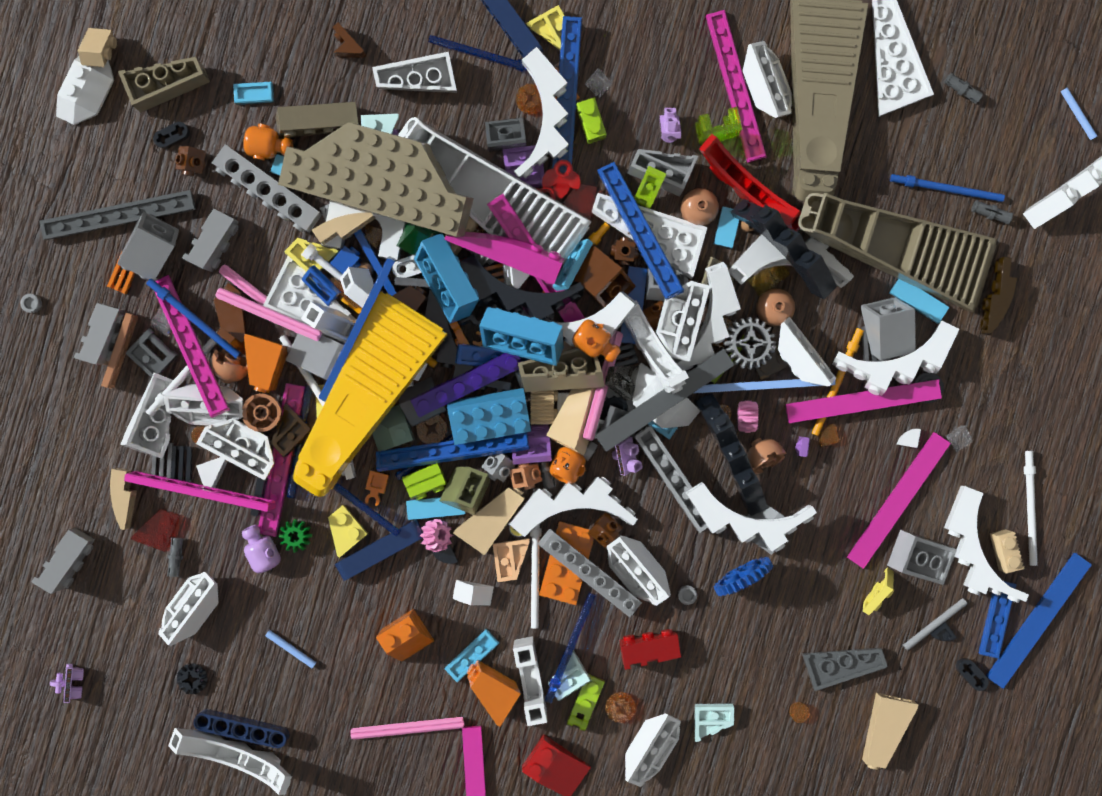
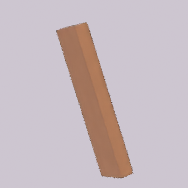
M125 314L101 384L103 387L114 388L138 320L137 315Z

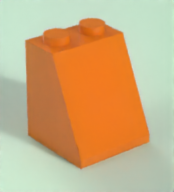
M245 334L244 343L249 385L255 386L254 390L263 393L276 390L287 357L288 346Z
M414 609L382 628L376 636L385 653L401 662L434 641Z
M477 660L475 664L470 665L467 671L470 687L496 725L500 727L519 698L520 690L514 680Z

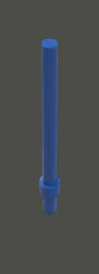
M892 174L890 177V182L901 183L906 187L913 188L917 186L1003 202L1005 198L1003 194L917 179L911 175L900 176Z
M152 278L147 281L146 284L157 293L159 298L170 303L234 358L237 359L240 356L241 352L173 297L166 287H161Z

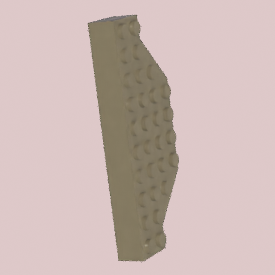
M349 122L307 150L286 146L278 185L455 237H464L474 198L455 193L445 177L446 174L440 163L433 155V150L429 144Z

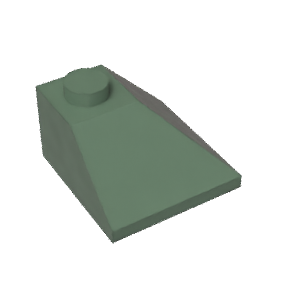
M400 404L391 408L372 433L378 451H384L415 440L410 423Z

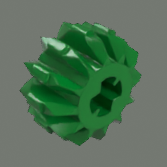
M294 519L293 524L288 521L286 522V527H281L280 530L285 534H280L279 538H284L281 545L288 544L286 547L287 551L292 546L294 552H298L299 548L303 551L305 545L311 543L307 538H311L312 534L306 532L311 528L310 526L303 528L305 525L304 521L298 525V520ZM297 532V533H298L297 536H298L299 538H297L296 540H294V539H293V538H294V535H293L292 533Z

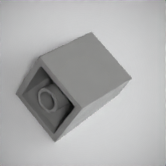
M143 211L117 264L124 270L132 271L145 280L152 278L155 281L175 246L179 229Z
M896 297L861 305L872 355L881 361H887L892 357H904L916 351L914 308Z

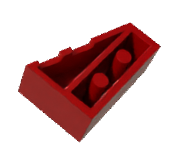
M672 629L662 630L660 634L646 632L640 637L626 635L623 636V639L619 640L625 670L631 669L630 665L640 663L641 666L648 665L647 662H663L681 658L678 634L676 631H672Z

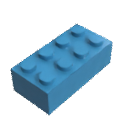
M441 233L422 240L414 260L451 324L471 315L479 300L477 290L470 284L468 274L461 268L458 257L453 254L450 243L444 240L445 238Z
M487 307L479 325L483 347L557 366L564 348L562 325Z
M524 388L458 399L447 404L454 445L531 432Z

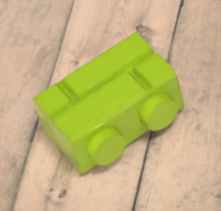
M595 98L577 103L576 110L583 132L586 134L587 144L605 139L607 134Z
M440 463L402 477L410 499L416 498V501L427 497L426 493L433 490L434 493L444 490V485L447 484Z

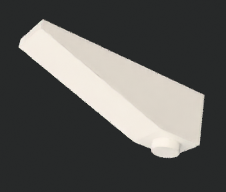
M157 373L153 374L120 445L163 459L170 441V413L166 412V406H161L152 417L146 411L156 401L157 395L159 393L162 394L172 383V379Z

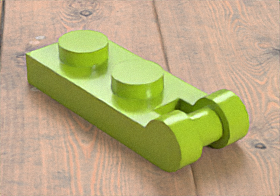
M648 166L634 197L637 204L648 209L651 208L666 173Z
M590 674L588 675L592 681L581 687L567 721L568 725H576L583 731L587 728L605 680ZM577 713L584 715L582 720L576 718Z

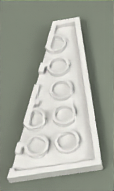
M872 0L878 117L934 94L897 0Z
M597 193L592 213L633 240L611 197ZM639 206L670 265L692 279L707 227L695 225L689 221Z
M289 256L263 304L267 308L307 325L309 324L302 320V317L310 302L323 306L327 305L301 280L306 272L293 262ZM334 300L332 305L327 306L341 311L356 321L351 313L343 308L337 300ZM321 331L322 335L331 338L343 345L346 342V340L340 337Z

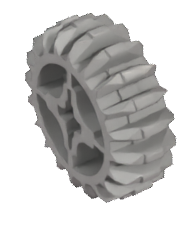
M748 317L746 321L744 318H741L739 323L734 322L733 327L727 329L731 334L726 338L729 341L723 342V345L729 346L725 351L726 353L731 352L730 359L735 358L734 365L741 362L740 368L742 369L745 368L746 364L748 369H752L753 365L755 368H759L760 363L765 365L767 363L766 359L772 358L769 353L775 352V349L771 346L775 345L776 341H771L770 338L775 337V334L769 335L768 332L771 330V327L765 329L766 322H762L759 325L758 318L752 321L751 317ZM746 328L744 338L736 340L739 331ZM753 329L761 335L762 339L756 338ZM749 340L750 342L757 344L750 346L749 344H746L744 342ZM763 346L761 354L753 359L756 347ZM737 347H740L744 350L747 358L739 353Z

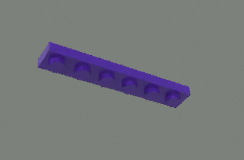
M504 353L411 398L410 401L420 418L518 370V363L522 361L519 356Z

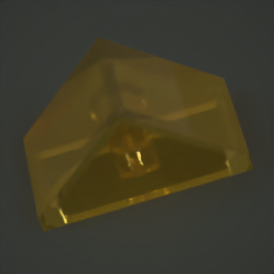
M774 266L762 270L749 279L748 282L757 295L760 296L788 277L790 273L785 266Z

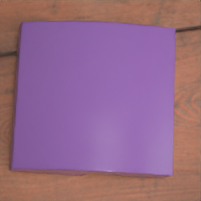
M536 145L503 149L505 171L517 177L514 171L531 156ZM536 164L532 168L534 171L527 178L522 177L520 180L532 187H542L544 167L543 164L540 166Z
M548 424L530 426L531 432H528L530 450L512 452L513 465L552 461L550 438L546 436L549 431Z

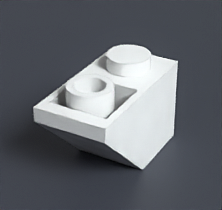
M348 267L340 277L344 293L363 308L374 286L369 269Z

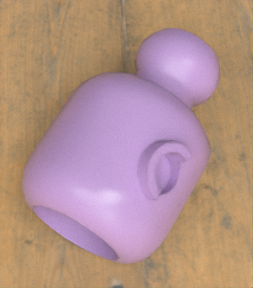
M257 525L249 526L242 531L243 538L249 543L244 548V554L255 573L266 572L280 563L281 557L270 536L261 537L260 529Z

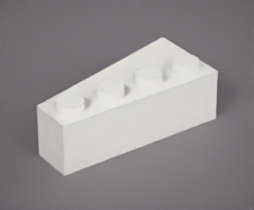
M449 52L372 67L378 89L457 93Z

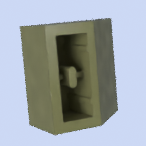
M455 467L440 498V502L475 515L490 483L488 474L471 467Z

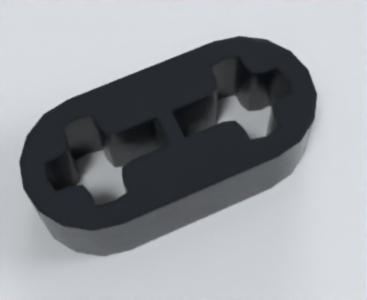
M175 122L157 131L153 136V141L161 149H168L186 140L190 135V129L182 122ZM179 127L185 129L182 131L183 135L175 134L178 132ZM162 135L164 137H169L165 139V144L159 142L161 140Z
M961 658L958 660L956 669L966 682L977 691L985 690L989 684L985 674L970 659ZM963 664L968 665V668L971 670L970 673L963 670ZM974 676L981 679V685L976 684L977 682L973 678Z

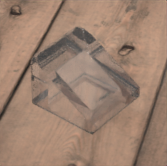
M598 68L586 81L585 86L600 98L612 85V82Z
M161 308L151 320V327L168 336L171 328Z
M964 425L946 435L956 452L973 442L967 427Z

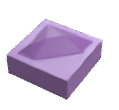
M799 436L795 446L798 456H808L809 438Z

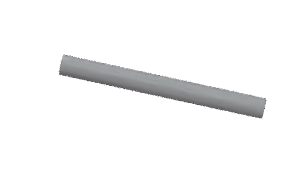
M963 598L904 643L903 647L907 651L965 607L967 602Z

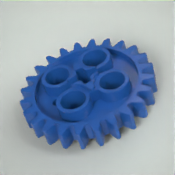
M769 557L751 560L726 573L722 579L715 583V586H713L714 590L720 597L736 593L761 580L765 576L764 574L769 573L774 566Z

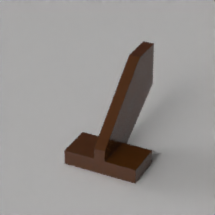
M230 283L223 288L243 297V294ZM216 297L213 301L220 324L217 334L246 356L244 335L247 334L244 310Z

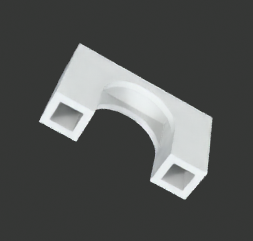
M330 200L326 222L340 216L368 213L370 211ZM371 212L382 227V240L378 256L383 259L391 256L396 259L395 261L400 260L402 249L396 245L407 222ZM337 235L323 246L341 250L344 247L345 240Z
M533 636L514 640L513 651L516 667L519 668L522 681L527 726L547 723V709Z

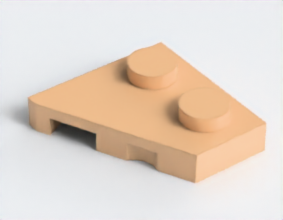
M529 539L493 543L498 582L517 580L530 542Z

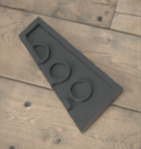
M881 648L802 653L814 691L888 667Z

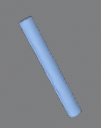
M1068 87L1062 90L1061 94L1089 139L1092 140L1097 137V134Z
M271 630L265 635L310 668H313L317 663Z

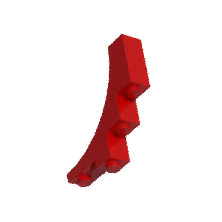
M711 134L699 150L711 165L709 168L715 177L731 186L741 199L748 200L762 208L767 205L778 210L786 226L798 232L800 229L798 222L801 211L778 197L753 177L728 152L720 140Z

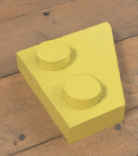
M558 5L527 22L526 25L529 29L561 50L564 14Z
M297 238L284 251L305 272L313 265L320 271L323 269L314 260H307L301 255L310 244L307 240ZM311 243L317 248L318 254L327 262H330L338 254L337 249H330L321 246V244Z
M342 505L328 517L336 553L339 558L368 534L345 505Z
M888 567L884 571L885 579L881 583L877 582L863 602V612L868 615L873 611H877L881 607L882 601L885 598H889L894 592V571Z

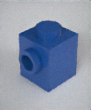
M344 246L330 264L343 274L348 267L358 268L361 265L362 259L358 257L360 253L355 248Z

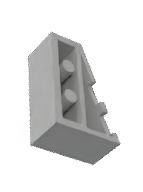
M638 149L628 174L642 180L648 166L666 173L660 188L680 197L698 156H684L678 153L666 154L660 151Z
M213 209L201 227L203 231L198 240L194 238L191 244L194 247L189 255L185 253L182 258L204 270L213 272L221 263L220 257L222 253H225L229 248L230 243L228 241L238 230V221Z
M96 303L88 322V326H90L87 337H82L83 347L80 353H75L74 358L96 365H108L125 317V310Z
M77 528L69 529L54 549L55 553L50 562L46 561L43 567L45 570L38 578L34 577L31 582L50 594L69 588L74 580L72 578L74 573L78 572L84 564L82 560L85 555H89L94 547L92 544L95 539Z

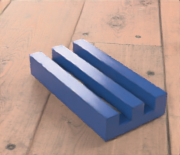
M315 265L311 266L301 279L327 306L332 305L333 301L341 293Z

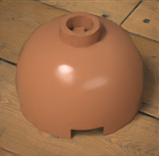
M697 188L691 190L684 196L681 202L682 218L695 225L707 226L715 220L718 214L719 203L717 197L707 189Z
M779 288L763 292L756 303V313L759 319L772 327L781 326L788 317L792 318L795 312L793 297L787 291Z
M224 348L222 352L214 351L211 359V368L221 382L229 384L246 377L248 368L245 358L239 356L236 359Z
M259 393L252 395L245 401L242 407L244 423L248 428L256 432L272 430L281 419L282 409L280 403L269 394Z
M759 438L751 443L752 447L749 449L747 456L754 473L760 474L763 472L762 468L769 466L772 468L780 463L787 453L779 442L773 439L762 440Z

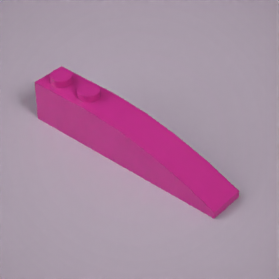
M465 232L464 237H455L447 234L444 239L551 284L555 283L565 259L555 251L548 252L543 250V247L538 244L531 245L493 234Z

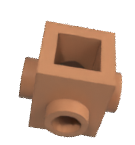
M538 463L518 464V467L510 469L513 489L524 487V490L536 487V483L542 481Z

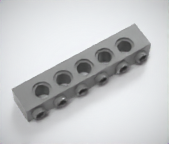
M226 144L213 160L212 164L216 166L215 171L224 177L228 174L232 177V183L239 188L242 185L248 189L246 193L254 199L260 197L264 200L262 204L268 209L272 210L274 207L279 211L278 216L285 221H288V219L292 220L295 223L293 227L303 233L306 230L310 233L321 218L322 214L284 186L278 185L276 180ZM239 164V170L233 173L231 171L232 166ZM254 175V176H255L254 182L251 183V184H248V183H247V178H248V176ZM270 186V193L263 195V188ZM285 197L286 204L279 206L278 200ZM297 208H301V216L295 218L293 215L294 211Z
M648 425L635 434L634 438L696 530L701 533L708 527L685 493L692 486L653 428Z
M551 529L538 542L539 546L628 617H631L642 603Z

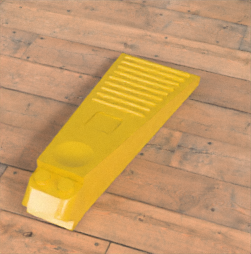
M383 292L378 294L298 456L299 460L293 474V479L298 485L318 497L325 496L330 489L334 488L343 471L446 338L447 333L443 331V328L390 294H384Z

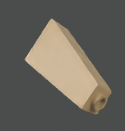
M596 388L571 389L546 436L584 455L589 440L583 438V433Z
M509 486L477 511L475 515H472L458 526L453 534L485 555L525 499L523 496L524 492L519 488L513 489Z
M876 693L862 757L867 767L879 770V767L886 769L918 709V704L914 700Z

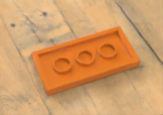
M559 521L556 534L589 559L594 538L588 533L590 529ZM550 555L539 595L576 605L583 580Z

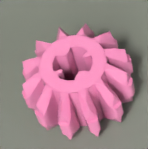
M739 402L737 411L739 431L745 433L756 432L758 427V404L756 402Z
M434 519L426 522V526L421 528L424 532L420 535L424 539L421 544L426 545L428 550L439 552L447 549V545L452 543L450 538L453 535L449 532L451 527H447V522Z

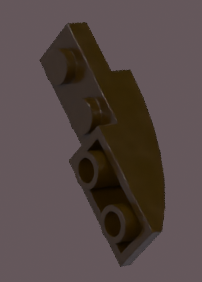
M999 258L994 265V272L996 273L995 280L992 283V292L994 294L987 295L982 302L984 315L980 321L981 334L992 333L1010 307L1017 283V278L1010 277L1012 258Z

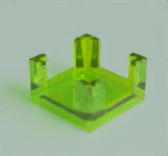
M737 107L728 109L729 115L723 117L724 125L715 126L713 129L709 114L698 117L699 121L695 122L700 146L703 145L711 134L720 141L736 138L743 129Z

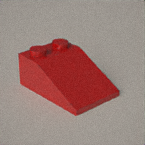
M544 734L523 763L522 772L537 783L563 796H571L591 766Z

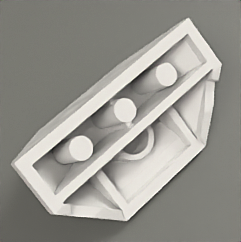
M765 41L749 44L743 73L756 107L775 118L791 114L792 92L779 58L767 47Z
M79 56L73 61L57 94L56 116L77 125L79 122L98 115L114 82L109 60H107L104 67L83 66Z
M690 281L682 286L684 289L683 293L664 300L656 330L669 355L688 362L691 360L710 289L709 285Z
M788 317L781 324L778 351L781 358L788 362L793 374L799 377L801 381L830 386L836 379L835 375L830 371L829 367L793 320Z
M642 363L629 377L632 404L635 407L664 389L657 374ZM685 398L658 416L653 422L662 429L689 426L700 411L688 398Z
M188 384L164 395L166 412L174 414L177 418L188 424L208 426L230 419H241L243 417V398L229 387L220 386L230 410L211 418L196 384Z
M236 419L205 426L196 443L263 480H266L274 465L269 437L248 428L246 424Z
M620 536L607 545L609 567L633 596L649 601L654 605H658L671 596L665 570L640 541Z
M207 572L189 577L165 608L159 635L168 646H172L195 635L217 606L218 586Z
M663 714L645 720L625 753L627 782L641 787L661 770L679 740V725L681 723L679 719Z

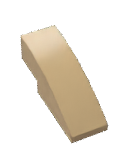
M371 212L348 214L324 222L312 229V232L319 242L325 245L337 235L343 240L347 239L373 221L375 217Z
M114 468L111 469L110 478L112 507L120 529L126 530L131 528L137 490H131V482L124 481L125 474L133 472V470Z

